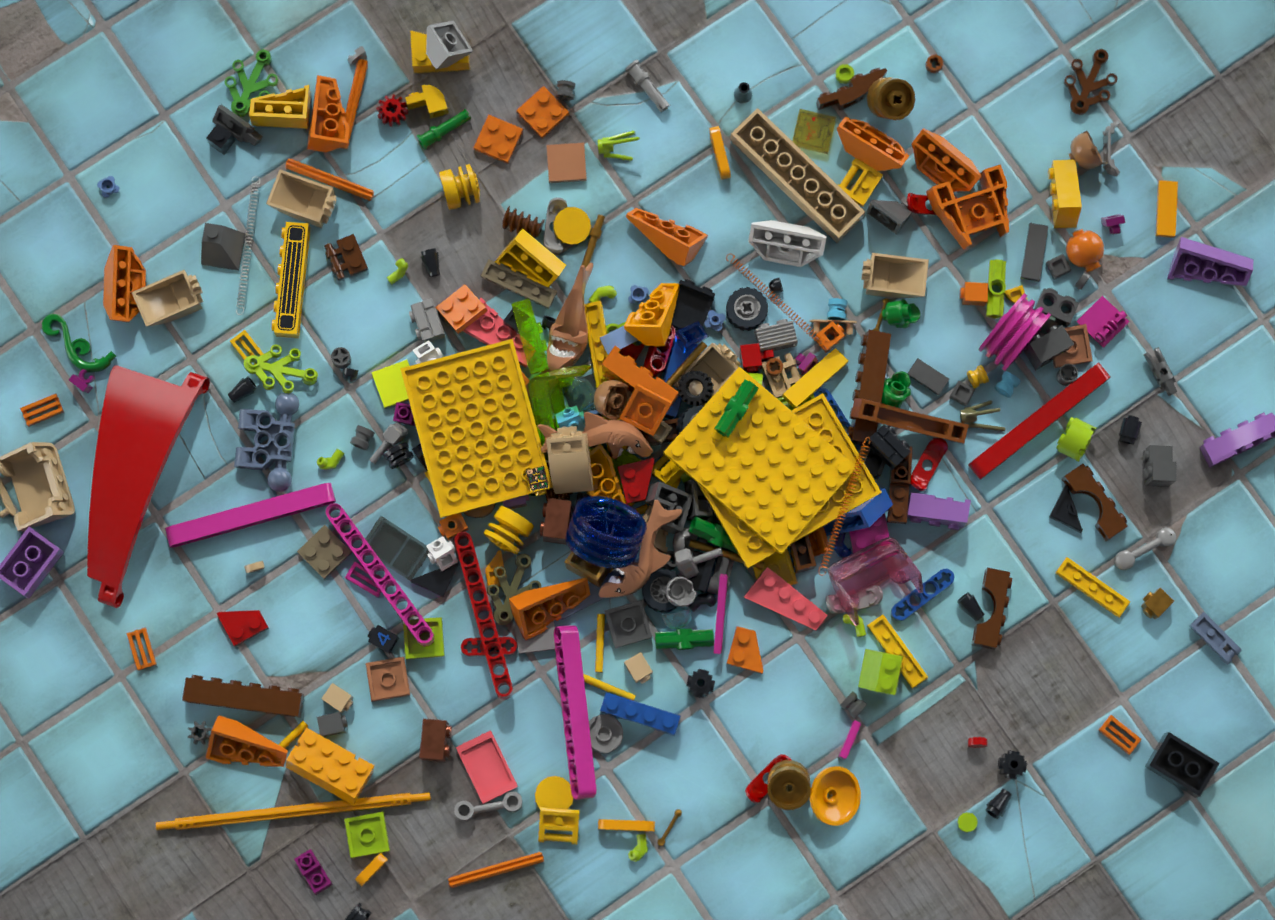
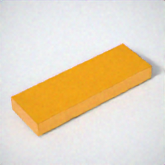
M1158 181L1155 236L1170 238L1176 236L1177 181Z

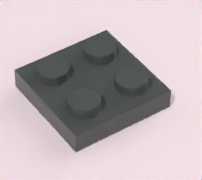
M642 600L604 611L615 648L652 638Z

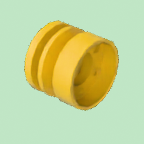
M470 164L465 165L466 174H463L461 166L458 167V176H454L451 169L439 172L449 210L460 208L461 198H465L467 204L471 205L469 196L472 195L475 203L480 202L478 180Z
M499 506L494 515V518L500 522L499 525L489 523L488 526L494 532L485 529L483 534L500 549L518 555L520 549L514 543L523 546L524 543L518 538L519 535L529 537L535 526L516 512L504 506Z

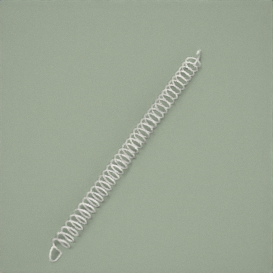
M244 251V252H243V255H244V256H249V257H250V255H245L244 253H251V252H247V251Z

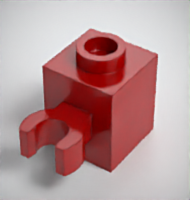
M759 343L740 345L741 366L744 371L756 373L762 367L761 360L774 358L773 350L760 351Z

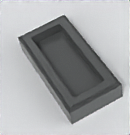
M917 358L907 373L909 377L938 396L949 381L948 377Z

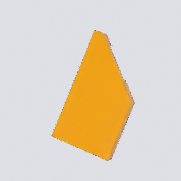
M501 550L497 551L485 569L488 586L494 584L501 587L498 579L493 574L496 567H504ZM498 569L497 575L501 576L503 571Z

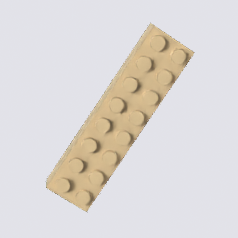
M758 108L731 133L730 141L836 243L863 219L865 211Z

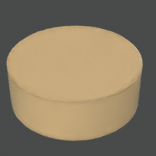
M259 561L244 567L246 573H251L264 569L265 566L263 561Z

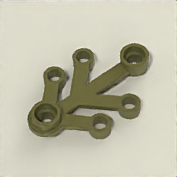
M519 554L515 558L517 569L510 586L505 577L506 570L504 567H496L493 571L506 597L502 604L498 596L499 587L497 585H489L486 589L487 594L491 596L496 610L493 616L499 625H507L513 619L509 598L522 592L533 590V583H537L538 588H541V583L535 580L531 581L529 585L518 589L525 569L531 565V558L527 554ZM522 558L527 559L526 565L521 563ZM498 569L503 571L501 576L497 575ZM491 587H495L496 592L494 594L490 593ZM502 612H505L507 614V617L505 619L501 618Z

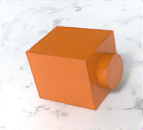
M965 282L963 288L960 287L959 292L962 305L985 306L988 302V283Z

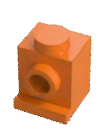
M832 321L818 332L819 335L815 340L822 336L818 340L819 345V342L824 338L820 343L822 345L820 347L828 349L824 350L827 353L844 339L845 331L840 324H835ZM827 335H833L834 339L829 340Z
M461 513L448 516L439 521L440 526H438L441 535L443 537L446 536L448 540L454 538L460 532L469 530ZM450 522L455 523V527L452 529L448 527Z

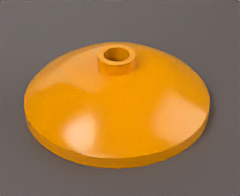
M832 766L822 770L816 776L811 786L810 804L815 816L821 822L832 826L843 825L854 817L861 800V790L855 775L848 769L839 766Z

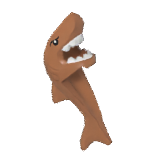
M589 263L586 268L584 265L580 266L575 283L555 323L549 330L547 362L552 373H561L572 367L586 349L588 327L584 293L593 269V263Z
M584 413L585 428L582 433H587L589 447L608 443L611 449L610 457L613 459H617V457L622 455L623 446L628 447L629 453L637 454L641 457H648L652 454L651 446L638 428L623 420H607L593 413ZM539 424L537 427L545 437L541 452L545 453L548 452L546 439L551 437V434L558 432L547 425Z
M654 500L641 542L639 562L620 561L619 557H615L613 560L614 568L620 572V575L625 574L623 579L620 576H611L609 581L601 586L599 590L600 598L622 597L636 593L646 584L653 572L663 567L670 560L671 556L661 553L654 548V541L657 531L663 525L676 520L682 514V509L666 510L662 507L659 500Z

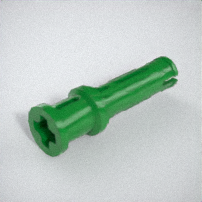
M464 109L439 126H431L427 132L422 135H416V138L421 147L426 150L432 143L441 141L442 136L471 120V116H468V111Z

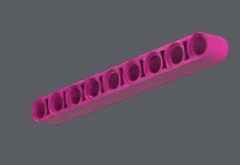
M324 483L166 527L165 532L169 547L174 548L335 503L336 499L332 484Z
M330 504L326 509V515L333 527L418 643L424 647L430 646L434 642V634L429 625L339 504ZM339 510L340 515L338 517H331L332 511ZM345 525L351 526V530L348 533L342 532V528ZM357 540L363 542L360 548H354L353 543ZM371 555L374 557L373 561L369 564L365 563L364 558ZM378 571L385 572L384 577L381 579L375 578V574ZM389 586L396 587V591L393 594H387L386 590ZM401 601L408 603L407 607L403 610L397 608ZM411 617L419 618L416 625L409 624ZM423 632L430 633V638L426 641L420 639V635Z
M575 625L556 626L554 629V644L571 793L574 799L594 798L597 791L579 632Z

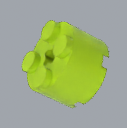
M1071 417L1066 426V435L1062 433L1057 442L1056 449H1058V452L1079 462L1091 442L1092 434L1094 435L1097 428L1078 418Z

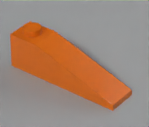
M317 75L308 136V150L326 153L348 145L349 124L345 118V110L342 107L341 95L335 78Z
M638 208L626 214V218L667 258L673 260L677 265L685 266L693 261L708 237L707 234L692 226L686 225L684 228L675 225L674 220H660L658 215Z
M582 578L528 590L509 598L512 615L523 638L528 640L543 633L548 629L546 626L551 622L562 618L561 614L568 609H573L590 596L588 579Z
M218 715L211 730L206 759L223 764L241 762L242 765L259 763L261 766L284 767L288 750L242 723Z

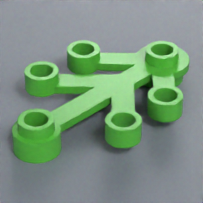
M267 50L257 52V62L249 80L245 74L243 62L241 60L233 62L232 67L237 72L244 89L241 97L236 88L237 82L235 78L229 76L225 79V85L233 97L231 110L237 116H244L249 112L251 103L249 97L251 93L269 86H276L279 82L275 74H269L267 79L257 82L263 67L269 65L272 60ZM262 54H265L266 58L261 59L260 56ZM236 64H241V68H235ZM271 78H276L275 82H269ZM233 80V85H228V81ZM263 90L259 93V96L257 97L263 96L264 94L268 95L270 93L266 90ZM243 104V108L238 109L237 105Z

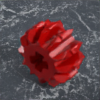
M393 94L391 99H389L385 95V102L379 100L380 106L376 108L377 112H379L377 115L378 119H383L382 123L384 125L389 122L390 127H393L394 122L400 126V120L405 121L406 117L404 115L409 113L408 109H406L407 103L402 102L403 98L401 96L396 99V96ZM393 108L395 112L392 113L389 109Z

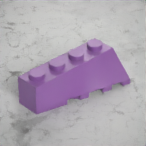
M1181 237L1174 252L1167 279L1184 278L1185 281L1195 279L1203 280V282L1207 283L1217 281L1221 282V284L1247 286L1253 272L1254 259Z
M1263 412L1255 416V420L1250 423L1246 420L1238 424V428L1233 431L1231 428L1220 433L1221 436L1216 439L1214 436L1203 440L1204 444L1199 448L1209 468L1275 438V415L1272 412L1265 415Z

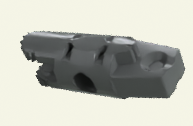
M1157 347L1154 349V353L1159 361L1158 364H1155L1148 352L1143 355L1161 389L1164 388L1167 395L1170 396L1177 392L1174 385L1176 380L1162 352Z

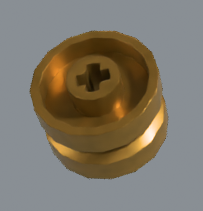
M891 77L879 78L873 82L868 90L867 104L870 111L877 117L900 120L908 116L913 110L915 92L912 86L905 80Z
M784 760L777 763L768 774V795L770 800L777 807L784 810H794L802 807L808 801L811 794L808 770L801 763L794 760Z

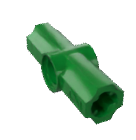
M744 380L735 396H732L726 405L725 412L714 428L722 436L728 438L738 421H741L747 412L748 405L759 389L754 383Z
M698 517L692 520L689 526L690 533L706 539L710 544L720 548L724 547L738 554L723 526L711 524Z
M677 629L670 632H655L656 649L676 648L677 650L714 646L713 629Z

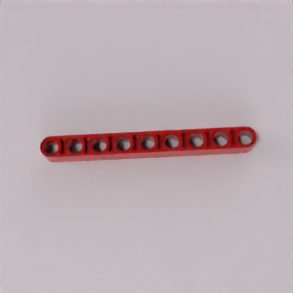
M1098 362L980 454L968 466L981 480L1104 384L1111 376Z
M460 532L455 536V545L496 694L500 699L506 700L512 696L513 687L472 538L467 532ZM466 538L469 540V543L466 546H460L459 541ZM466 557H473V563L467 565L463 562ZM471 575L479 576L478 581L475 583L470 582L468 579ZM482 593L484 598L481 601H475L473 599L474 595ZM482 611L489 613V617L484 620L478 616ZM486 630H493L494 635L491 638L484 637V632ZM492 648L499 650V654L495 657L489 655V651ZM499 666L503 667L504 673L496 675L494 674V669ZM502 685H507L510 689L508 693L501 694L499 688Z

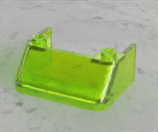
M591 365L563 367L534 376L529 381L528 388L536 427L539 424H543L556 431L557 428H560L555 414L566 409L562 387L570 386L574 381V377L583 376L591 369ZM537 427L541 445L543 446L545 437Z

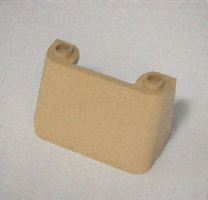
M30 442L0 456V473L12 478L21 512L16 513L14 518L18 531H25L28 527L34 528L74 514L75 507L56 447L52 443Z

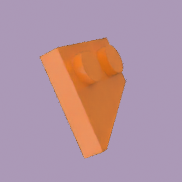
M739 626L736 627L726 664L763 674L756 631Z

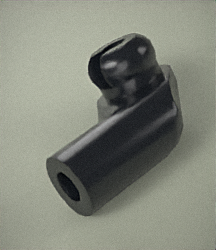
M711 593L698 594L693 603L687 607L692 612H695L700 605L707 604L713 607L717 600Z

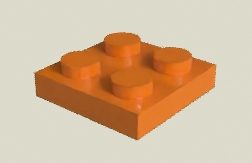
M545 86L539 89L516 110L518 115L541 138H544L569 115V111Z
M488 114L473 148L478 152L508 164L521 137L523 128Z
M465 284L435 307L457 334L488 311L485 305Z
M637 384L619 419L654 436L672 401Z

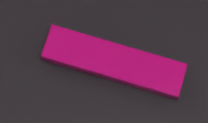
M720 574L714 654L722 652L727 574Z

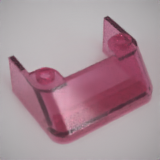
M892 537L883 538L832 564L828 569L830 581L840 604L856 626L859 625L857 607L860 603L857 593L879 581L890 577L894 583L904 584L911 580L919 593L924 592L921 572L897 540Z

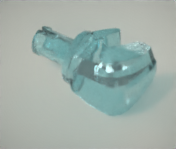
M571 366L566 367L567 370L563 369L561 375L570 385L567 391L570 395L574 394L573 402L576 403L580 397L585 398L584 403L579 407V411L585 413L595 408L593 399L596 389L586 378L579 379Z

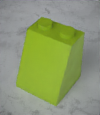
M865 649L858 687L896 695L904 656Z

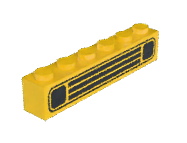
M286 222L285 227H282L281 238L284 239V244L280 246L279 251L282 263L278 264L277 274L280 275V281L276 283L275 289L276 294H278V300L274 301L273 307L274 312H276V319L272 320L271 326L276 337L299 338L311 230L309 223Z

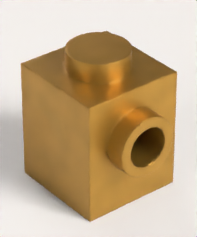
M1160 587L1154 593L1150 591L1142 599L1144 603L1141 607L1146 616L1157 619L1174 600Z

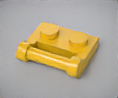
M854 158L851 168L840 185H837L858 205L864 207L882 179L883 174ZM858 169L862 170L863 173L852 190H848L847 186Z
M664 454L653 465L651 474L662 483L672 486L685 472Z
M540 808L538 842H572V844L577 845L580 810ZM545 830L572 831V834L545 833Z

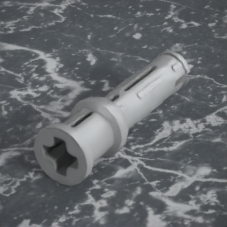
M638 60L633 61L625 68V71L629 72L635 79L636 85H640L660 112L665 111L670 104L651 82L649 73L642 69L639 65L640 62Z

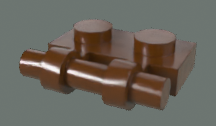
M354 234L337 240L336 242L339 246L337 249H333L331 243L324 245L325 255L327 259H330L333 274H336L338 280L345 278L343 272L349 270L351 276L368 270ZM342 255L345 263L339 264L337 256Z

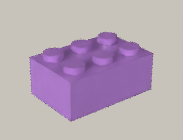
M28 527L1 562L0 579L23 596L30 598L63 555L64 551L34 529Z

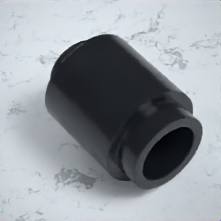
M1128 415L1127 418H1123L1119 432L1120 442L1134 445L1135 441L1138 440L1142 425L1138 417Z

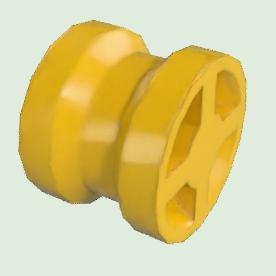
M982 365L977 366L973 371H967V377L975 389L981 383L986 384L989 382L988 375Z

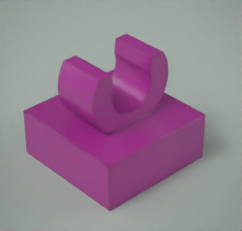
M1117 214L1103 217L1101 221L1103 226L1109 227L1110 234L1114 235L1121 233L1119 224L1125 223L1124 215Z
M799 353L795 358L798 361V368L802 375H805L819 363L816 356L812 353H809L806 357Z
M82 369L79 372V376L73 374L69 381L81 391L89 393L93 388L89 383H92L95 377L91 375L85 380L84 375L87 371Z

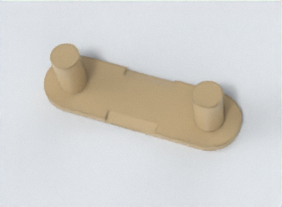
M810 320L813 323V333L816 331L815 334L820 332V323H831L833 321L834 323L846 324V335H853V324H857V321Z
M0 478V495L6 509L0 511V517L4 518L9 514L15 516L16 509Z

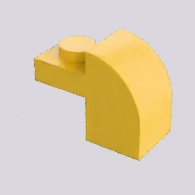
M421 85L423 93L414 92L405 97L408 110L427 105L430 119L449 114L443 93L432 85Z

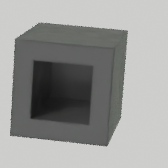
M341 712L317 717L321 736L328 737L346 732L345 727H348L345 715L342 716Z

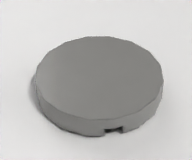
M603 714L597 715L589 721L591 745L594 751L610 753L620 746L623 739V728L615 717Z

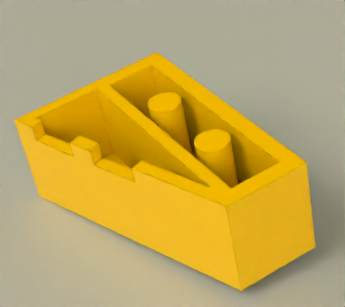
M410 30L414 73L470 70L469 55L449 67L436 69L426 54L427 34Z
M306 85L303 86L304 88L297 90L289 89L284 93L276 95L272 93L252 98L249 112L252 126L308 129L311 105L310 86Z
M1053 160L1051 168H1048V179H1051L1050 194L1052 195L1054 228H1076L1082 208L1076 160Z
M524 229L515 236L495 260V263L509 266L514 272L524 273L527 275V278L546 287H549L559 277L566 264Z

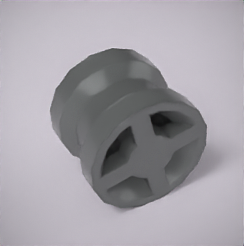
M567 80L557 81L558 91L555 97L560 100H573V90L576 84Z
M338 347L332 351L331 359L337 368L343 369V367L347 368L350 365L351 356L346 348Z

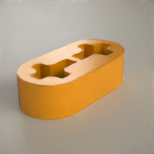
M380 853L355 878V881L362 887L388 859Z

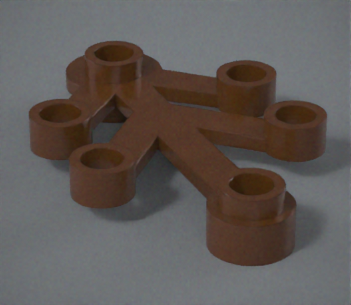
M1098 49L1094 52L1092 56L1094 64L1087 79L1082 69V60L1074 59L1071 63V69L1075 71L1082 87V92L1079 95L1074 85L1076 78L1073 75L1065 77L1064 85L1068 88L1073 99L1070 103V109L1074 114L1083 115L1088 111L1089 106L1099 102H1107L1110 98V92L1102 90L1099 95L1087 99L1089 92L1108 85L1113 86L1117 82L1118 78L1114 73H1110L1106 78L1094 82L1101 65H1104L1108 60V53L1104 49ZM1098 54H1103L1104 58H1099ZM1074 63H1079L1080 67H1075ZM1108 78H1114V82H1110ZM1067 79H1071L1073 83H1067ZM1101 94H1106L1107 98H1102ZM1078 102L1083 104L1082 108L1077 106Z

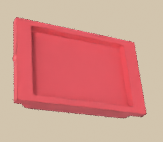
M491 730L456 747L482 804L518 787Z

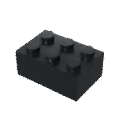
M1167 732L1163 734L1145 767L1196 798L1202 795L1220 763L1172 733Z

